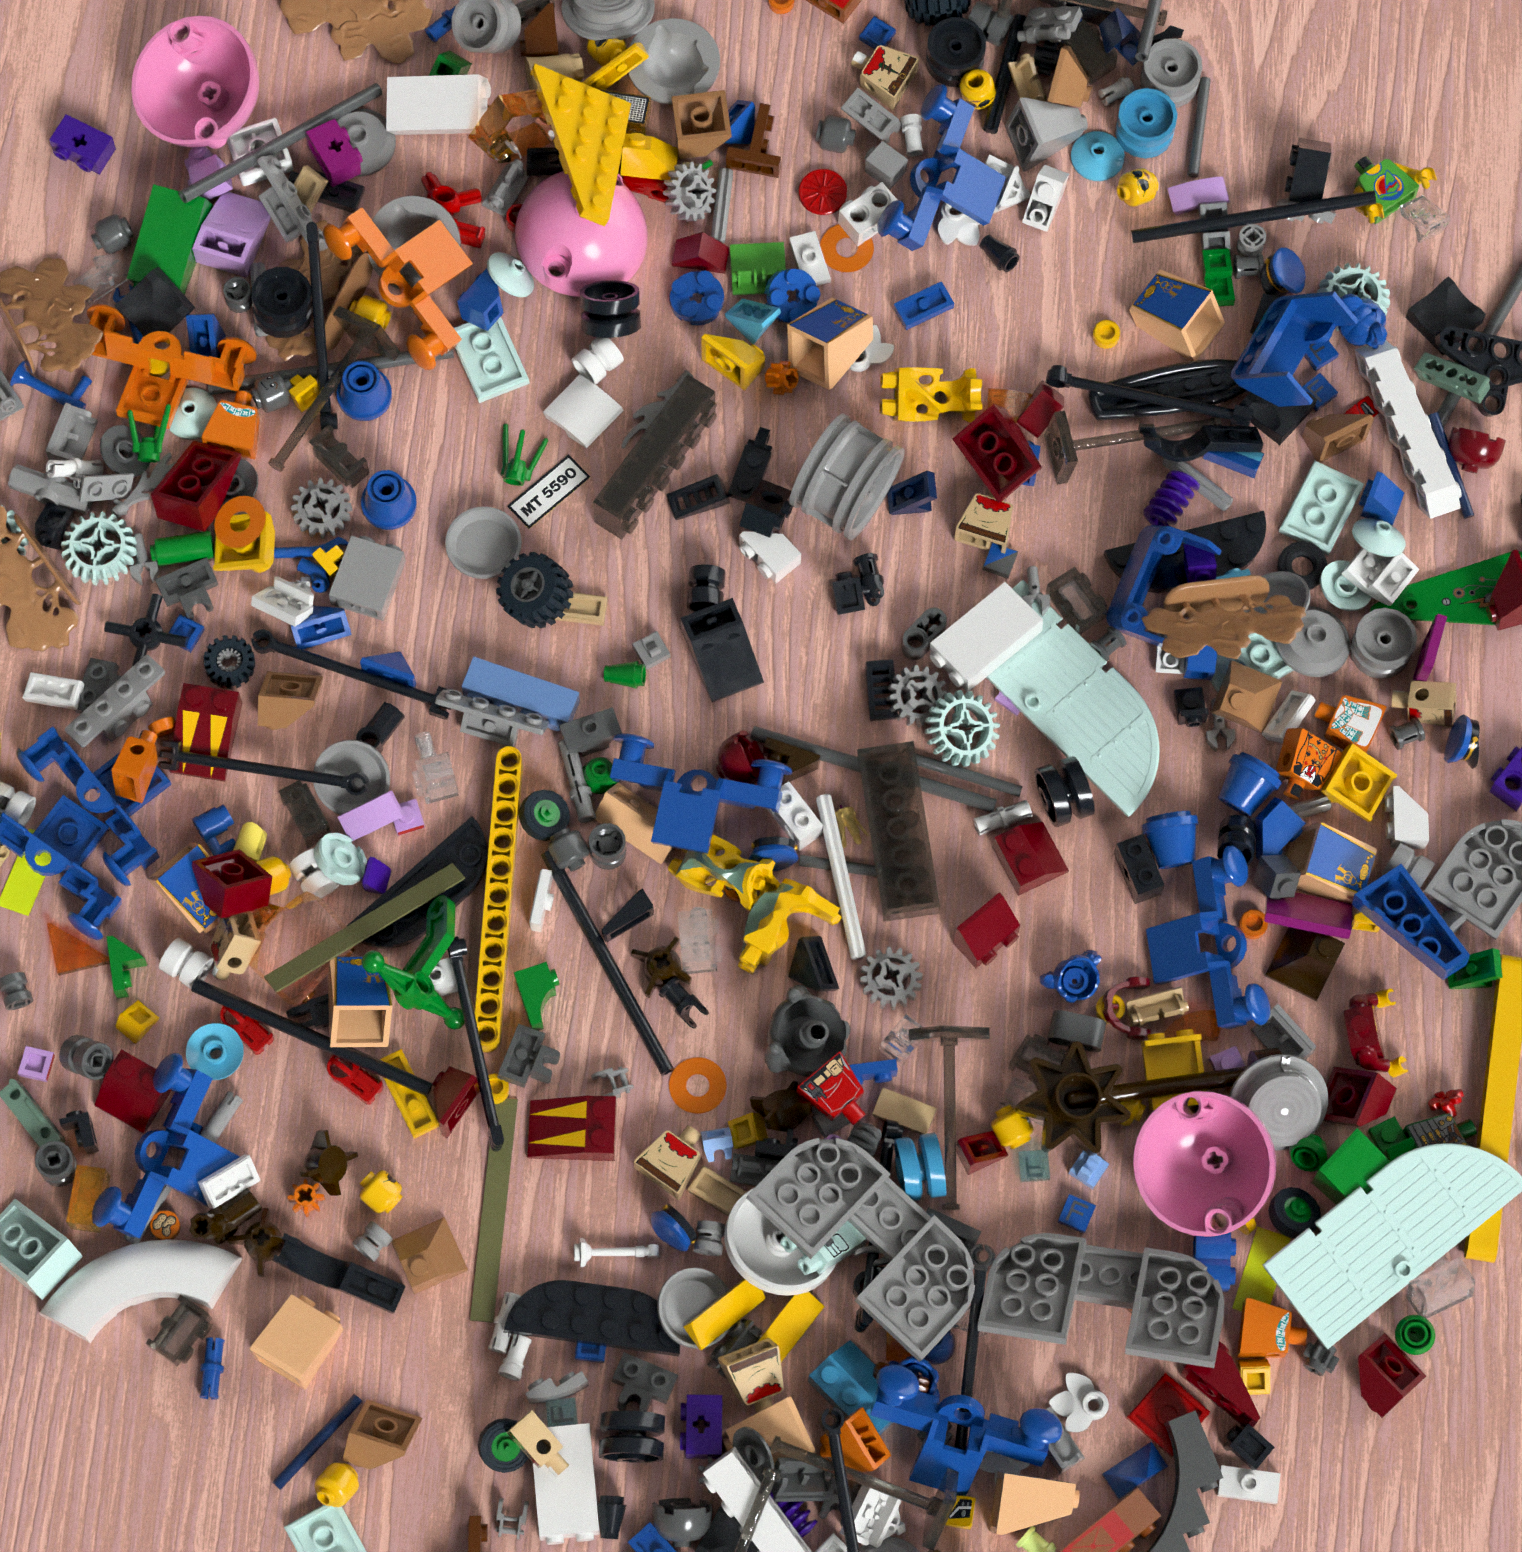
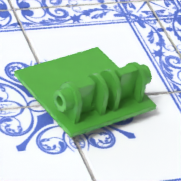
M784 242L730 245L733 295L765 294V287L771 276L778 271L786 270Z

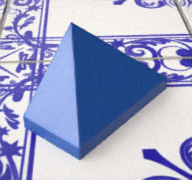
M737 100L728 110L732 137L723 144H751L755 123V104L752 101Z
M214 313L186 315L190 352L220 358L221 353L217 346L220 340L226 338V334Z
M313 605V614L297 626L290 625L296 646L300 649H306L352 635L344 608Z
M401 651L362 657L360 661L362 670L414 688L416 687L415 676Z
M1150 1442L1102 1475L1117 1498L1121 1499L1166 1469L1168 1465L1154 1444Z

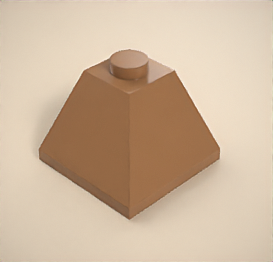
M1065 45L1061 48L1047 101L1081 107L1083 101H1089L1092 87L1088 86L1089 78L1071 46Z
M725 90L671 96L679 159L707 156L732 137Z
M1329 414L1323 418L1317 416L1306 423L1302 438L1316 461L1321 463L1365 441L1374 418L1371 414Z
M1230 660L1211 713L1262 734L1282 681Z
M267 671L258 695V726L277 730L291 725L315 705L323 683V676Z
M445 1217L400 1236L391 1242L414 1295L468 1271Z
M367 1399L349 1431L342 1460L371 1470L403 1457L422 1422V1417Z

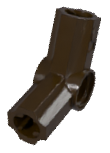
M246 1188L223 1206L219 1205L207 1213H197L190 1219L191 1227L189 1231L194 1238L214 1239L219 1245L227 1241L229 1236H233L238 1231V1227L259 1213L262 1207L250 1190Z

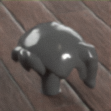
M804 985L792 986L787 990L786 1000L780 1003L772 1014L767 1032L768 1047L764 1053L765 1063L773 1073L788 1070L797 1075L810 1077L839 1051L843 1056L846 1055L847 1046L845 1041L851 1032L850 1025L847 1021L841 1020L840 1013L832 1002L811 995Z

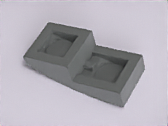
M1226 201L1198 203L1199 219L1227 215ZM1228 228L1200 233L1202 250L1229 248L1231 257L1230 231Z

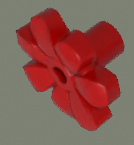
M1462 1089L1449 1090L1446 1094L1440 1091L1434 1094L1435 1098L1429 1100L1428 1105L1432 1111L1442 1109L1445 1114L1450 1113L1454 1118L1457 1116L1454 1105L1462 1102L1461 1098L1464 1097Z

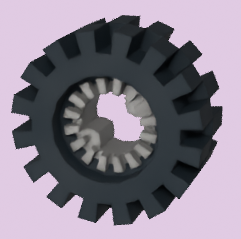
M224 635L222 636L223 640L219 641L216 638L213 645L209 644L207 646L208 651L204 653L205 671L207 677H210V681L213 684L216 682L218 687L226 686L227 689H232V686L236 685L239 688L241 683L245 682L246 684L249 681V677L254 674V652H252L250 644L247 645L246 640L243 638L238 640L237 636L232 635V639H228V636ZM231 657L237 659L236 666L225 668L222 665L224 659L229 660Z

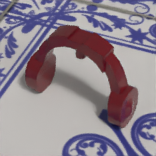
M1146 977L1127 978L1125 982L1119 983L1107 990L1103 997V1015L1106 1022L1110 1023L1118 1031L1127 1034L1128 1039L1147 1040V1035L1151 1034V1030L1129 1027L1122 1024L1113 1009H1118L1119 1007L1118 1004L1112 1003L1113 997L1120 989H1146L1150 987V979Z

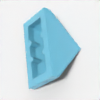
M742 298L725 313V316L752 344H755L779 316L781 311L778 307Z

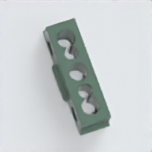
M1424 352L1414 367L1420 380L1479 404L1490 389V379L1427 352Z
M10 1079L9 1084L0 1091V1097L38 1146L41 1147L51 1141H59L65 1144L63 1135L22 1083L15 1079Z

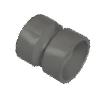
M978 0L968 20L973 21L982 29L986 42L1000 47L1009 32L1013 15L1001 9L995 12L992 5Z
M603 823L591 831L589 836L590 857L597 867L604 870H612L619 867L626 858V838L623 830L617 825Z
M74 1035L66 1039L59 1053L60 1062L66 1070L93 1080L105 1077L114 1061L110 1047L82 1035Z
M59 1141L47 1142L36 1153L35 1166L47 1183L52 1186L62 1187L73 1182L76 1166L78 1170L79 1166L77 1159L67 1145Z

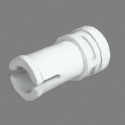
M908 114L900 118L902 133L905 135L906 155L911 157L922 155L924 152L920 133L922 131V120L918 114Z
M513 1335L507 1357L503 1359V1364L499 1367L498 1374L511 1380L520 1381L522 1369L524 1368L523 1362L529 1345L532 1342L531 1339L522 1335Z

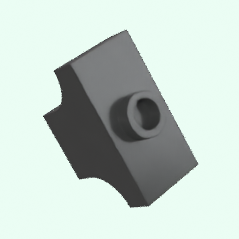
M613 707L559 725L568 753L581 752L582 756L610 748L609 744L613 741L614 736L622 733Z

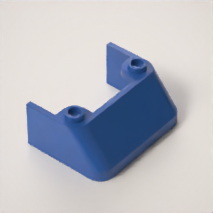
M1335 291L1279 297L1268 307L1232 369L1231 378L1238 386L1278 407L1311 405L1313 400L1293 377L1294 372L1310 344L1325 343L1332 337L1336 326L1356 325L1359 320Z
M1146 526L1138 535L1107 611L1106 620L1108 625L1113 626L1123 634L1162 647L1165 638L1147 632L1141 618L1148 616V611L1142 605L1163 554L1170 555L1175 553L1182 542L1220 555L1222 550L1208 539L1171 526Z

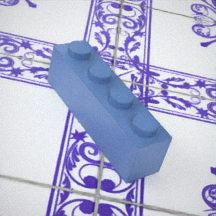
M474 656L461 686L463 696L470 698L481 697L488 700L490 704L497 706L508 705L515 708L517 712L524 714H538L544 720L549 721L548 728L554 731H560L559 725L573 721L580 703V696L577 691Z

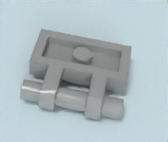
M1080 6L1038 7L1030 9L1023 24L1025 31L1018 32V41L1037 44L1043 40L1057 43L1063 39H1070L1071 32H1075L1083 15Z

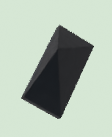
M808 936L799 938L788 977L816 992L836 991L839 989L822 937Z

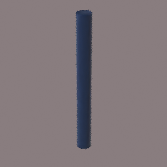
M1432 413L1428 417L1433 433L1440 448L1445 453L1446 462L1453 478L1461 489L1462 497L1459 498L1461 512L1464 519L1474 516V512L1456 461L1450 453L1449 442L1439 413Z
M353 1394L272 1483L281 1490L363 1401Z

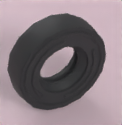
M1299 541L1291 543L1281 552L1278 558L1277 571L1297 574L1291 566L1293 560L1298 557L1309 559L1313 565V570L1308 575L1298 576L1304 579L1309 590L1320 584L1321 573L1328 565L1325 554L1318 546L1311 542Z

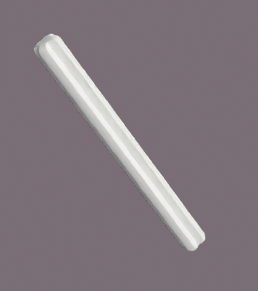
M823 794L817 796L816 802L820 820L823 824L822 830L851 959H861L866 956L832 797L830 794Z

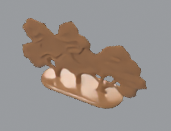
M282 0L280 4L282 13L288 18V25L294 34L312 32L325 22L331 23L333 28L330 35L335 44L340 45V53L344 61L362 56L366 47L373 44L381 58L395 64L405 62L406 58L411 57L415 52L409 33L427 28L433 13L431 9L426 7L424 0H390L393 2L392 9L388 8L389 0Z
M322 220L316 224L323 232L324 226L328 223L326 220ZM302 236L300 245L304 257L301 259L288 258L276 267H290L300 271L308 279L311 286L308 244ZM357 244L351 248V258L345 260L348 262L347 267L341 265L342 260L336 257L329 248L320 251L323 303L327 298H336L327 317H324L327 350H333L340 342L352 318L348 315L350 306L354 300L358 301L363 296L371 279L373 266L368 257L369 253H363ZM361 254L360 256L357 257V259H356L355 262L353 263L354 258H355L357 255ZM342 275H347L339 291V278ZM314 327L305 329L300 334L290 338L266 336L269 347L278 349V356L282 357L285 361L294 355L308 356L314 353L316 349ZM312 332L310 337H305L304 333Z
M44 258L36 266L34 272L19 266L0 272V292L9 294L12 298L9 305L5 306L0 297V315L32 374L35 373V367L29 353L31 350H37L44 354L40 364L43 371L53 372L64 369L68 372H73L80 367L82 360L91 357L95 351V345L100 342L104 334L103 331L93 325L73 322V316L83 312L86 306L84 302L91 297L94 290L81 284L69 287L64 286L63 284L69 271L65 260L60 258ZM19 296H24V299L17 302ZM11 309H23V322L15 325L8 311ZM29 325L37 327L39 331L37 340L25 344L18 330ZM43 335H47L46 339L40 340ZM53 342L57 344V347L45 348V345L40 346V344ZM51 351V352H55V354L52 355V356H49V355L47 354V352Z
M0 506V607L6 605L11 609L10 618L6 626L9 645L11 647L30 648L33 651L42 652L51 646L58 649L69 646V633L77 627L79 617L72 609L59 606V591H65L76 605H81V602L31 530L16 513L14 514V520L21 532L17 534L8 531L6 527L7 512L4 506ZM4 537L11 539L5 544L1 542ZM24 538H27L39 555L33 561L28 560L17 551ZM42 563H45L56 579L49 588L38 586L32 579L33 569ZM44 590L45 593L40 596L37 594V591ZM51 594L52 597L49 600L53 603L49 611L45 612L42 608L43 601ZM57 607L59 614L54 616L53 611Z
M1249 575L1179 585L1166 595L1163 602L1164 609L1153 608L1148 613V616H1143L1141 619L1147 630L1167 635V638L1163 640L1161 649L1171 653L1176 658L1198 655L1199 651L1205 646H1210L1218 655L1237 660L1242 653L1241 648H1246L1251 643L1248 635L1252 633L1259 634L1273 642L1290 644L1296 638V633L1300 632L1305 626L1301 618L1306 616V609L1293 605L1290 599L1284 595H1274L1264 603L1263 601L1267 598L1270 591L1268 581L1259 575ZM1266 605H1272L1273 609L1267 608ZM1260 606L1267 611V613H1259L1255 611L1253 608H1257Z

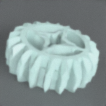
M1347 263L1343 270L1337 265L1333 272H1327L1325 279L1320 281V289L1317 290V293L1335 291L1340 298L1346 294L1355 295L1358 292L1357 296L1360 299H1371V296L1364 291V288H1366L1373 297L1372 301L1377 303L1385 315H1387V308L1390 305V299H1388L1390 289H1385L1386 280H1378L1379 272L1370 273V266L1363 270L1360 269V263H1357L1355 268H1351L1350 264Z
M103 511L100 513L99 518H96L94 513L90 512V519L85 520L84 517L80 516L79 521L81 524L71 523L70 527L73 532L64 533L67 541L61 543L62 549L65 550L61 553L63 560H66L65 566L67 570H72L73 577L81 576L83 583H87L91 578L92 584L95 586L102 579L104 584L108 585V578L113 577L115 581H118L119 572L123 574L128 573L125 565L133 566L134 560L132 556L137 555V550L133 546L137 542L135 537H132V529L126 527V522L123 519L117 521V517L114 514L107 519L106 513ZM106 532L117 536L121 540V544H115L114 541L107 540ZM101 542H102L104 548H103V549L101 548L100 551H97V555H96V552H95L94 549H97L98 546H101ZM77 553H83L84 556L91 557L93 564L88 565L82 562L77 557ZM113 559L112 561L108 562L107 564H104L107 560Z
M961 690L955 691L954 695L950 692L945 694L944 699H937L935 701L937 707L933 706L929 709L933 717L925 719V722L931 725V728L925 729L924 732L928 735L932 734V739L928 740L927 744H936L937 746L933 754L937 755L943 752L942 761L946 762L951 758L953 766L959 765L961 761L963 767L969 766L970 762L973 764L980 763V757L983 759L989 756L988 750H993L996 747L991 740L999 739L1000 736L998 733L993 732V729L1000 727L999 723H993L992 718H995L997 713L988 712L992 703L988 702L982 705L983 696L979 695L974 698L972 691H968L964 695ZM954 707L955 713L952 714L951 724L944 725L946 714ZM969 710L977 717L978 721H974L970 717ZM961 725V727L972 728V729L967 730L966 732H964V730L952 729V728H955V727ZM981 731L977 745L970 750L973 734ZM946 735L954 739L956 747L948 741Z

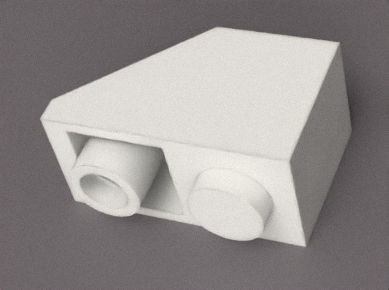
M1047 165L1042 167L1037 175L1022 223L1046 232L1049 230L1063 196L1069 173Z
M743 531L739 534V549L747 559L752 558L758 564L757 568L762 576L766 579L771 578L775 584L801 564V553L784 534L773 533L770 538L749 531Z
M1393 786L1389 795L1385 796V812L1390 813V822H1386L1385 827L1386 839H1390L1391 848L1397 849L1399 844L1403 843L1411 849H1425L1429 842L1428 813L1400 786Z

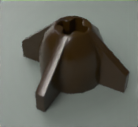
M674 937L668 947H656L649 952L632 949L631 957L644 962V974L649 981L645 992L646 997L650 998L656 986L663 987L674 977H678L681 981L690 985L692 977L681 970L680 957L675 952L680 942L679 938Z
M792 1081L787 1089L775 1091L766 1097H750L752 1109L765 1117L767 1129L787 1132L788 1128L795 1129L813 1111L810 1101L800 1100L799 1094L796 1092L799 1086L797 1081Z
M328 1130L316 1131L310 1151L305 1157L300 1175L301 1177H310L314 1181L319 1182L330 1196L341 1195L339 1181L346 1174L347 1161L358 1157V1153L344 1152L340 1147L331 1145Z
M263 1208L261 1221L250 1225L244 1235L228 1237L229 1244L244 1245L249 1256L257 1261V1271L260 1277H264L265 1262L273 1260L274 1255L278 1256L285 1244L279 1229L269 1222V1208Z

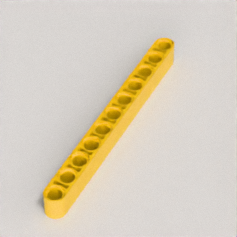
M511 746L500 749L496 756L475 1017L479 1035L485 1031L495 1034L491 1041H481L483 1052L486 1053L495 1051L501 1042L523 773L521 753L518 749ZM508 758L517 761L512 767H506L502 764ZM505 785H511L515 788L510 794H504L500 792V789ZM503 812H509L513 815L508 821H501L498 819V816ZM500 839L510 841L509 846L506 848H498L496 843ZM498 866H504L508 869L507 873L501 876L494 874L493 871ZM497 893L506 896V899L501 903L491 901L492 896ZM493 921H501L504 924L500 930L494 931L489 928L490 923ZM492 948L501 950V954L497 958H489L486 954ZM489 976L499 978V982L494 986L486 985L484 980ZM492 1003L497 1006V1009L492 1014H486L482 1012L483 1006Z
M1501 954L1503 978L1496 979L1476 1148L1487 1151L1508 1164L1522 1043V957ZM1502 1208L1466 1236L1464 1258L1490 1263L1495 1262L1499 1243Z

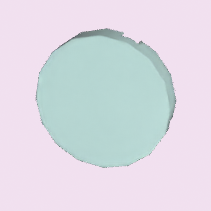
M328 833L317 842L314 848V858L318 867L325 876L341 885H353L359 882L363 877L367 864L363 850L359 846L356 848L351 842L353 840L346 835Z

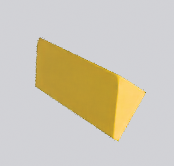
M634 43L581 83L598 90H605L648 59L649 55L642 43Z
M743 1278L683 1326V1328L701 1351L764 1301L766 1298L763 1290L755 1287Z
M810 1292L794 1295L759 1341L770 1338L779 1346L782 1363L825 1306Z

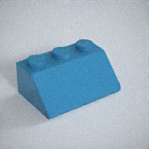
M849 1340L830 1354L809 1375L808 1382L832 1407L838 1408L843 1413L844 1418L860 1407H863L877 1432L881 1435L893 1422L870 1415L873 1397L878 1388L877 1380L872 1375L875 1364Z

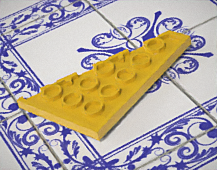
M534 64L530 71V76L535 78L538 87L536 93L538 99L542 102V110L547 125H551L555 138L553 142L559 151L564 173L569 175L572 184L570 191L576 200L578 214L584 219L605 227L610 217L631 103L548 68Z

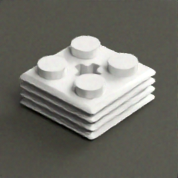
M276 118L240 128L227 139L233 161L282 135ZM287 148L273 155L282 164L284 173L293 171L292 160ZM259 164L238 174L243 186L268 179Z

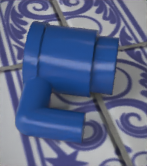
M223 804L192 818L197 831L213 856L233 851L236 844L233 838L221 845L216 839V836L228 830V827L234 824L231 815Z

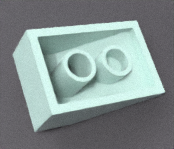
M14 1199L0 1214V1265L27 1289L43 1300L83 1256L67 1237L17 1199Z

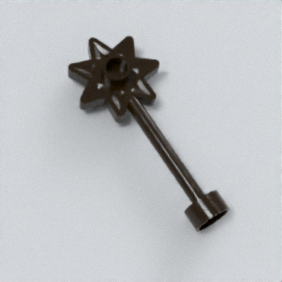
M1075 1041L1069 1045L1060 1065L1038 1057H1033L1028 1061L1027 1069L1038 1091L1016 1104L1015 1112L1019 1115L1043 1121L1041 1149L1044 1152H1050L1070 1136L1089 1156H1094L1101 1151V1125L1124 1123L1130 1118V1111L1121 1102L1232 1087L1238 1076L1249 1065L1264 1057L1282 1053L1277 1047L1249 1052L1247 1066L1114 1085L1122 1073V1067L1119 1064L1091 1069L1082 1043Z

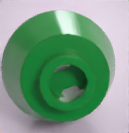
M595 757L583 766L585 781L593 793L605 794L606 791L618 783L610 778L613 761L609 758Z
M1310 1134L1308 1137L1300 1139L1297 1144L1289 1147V1156L1299 1169L1307 1172H1316L1327 1161V1146L1321 1137Z
M1409 1315L1401 1319L1397 1324L1395 1339L1398 1346L1404 1352L1411 1355H1421L1429 1351L1433 1346L1435 1330L1431 1322L1425 1317Z

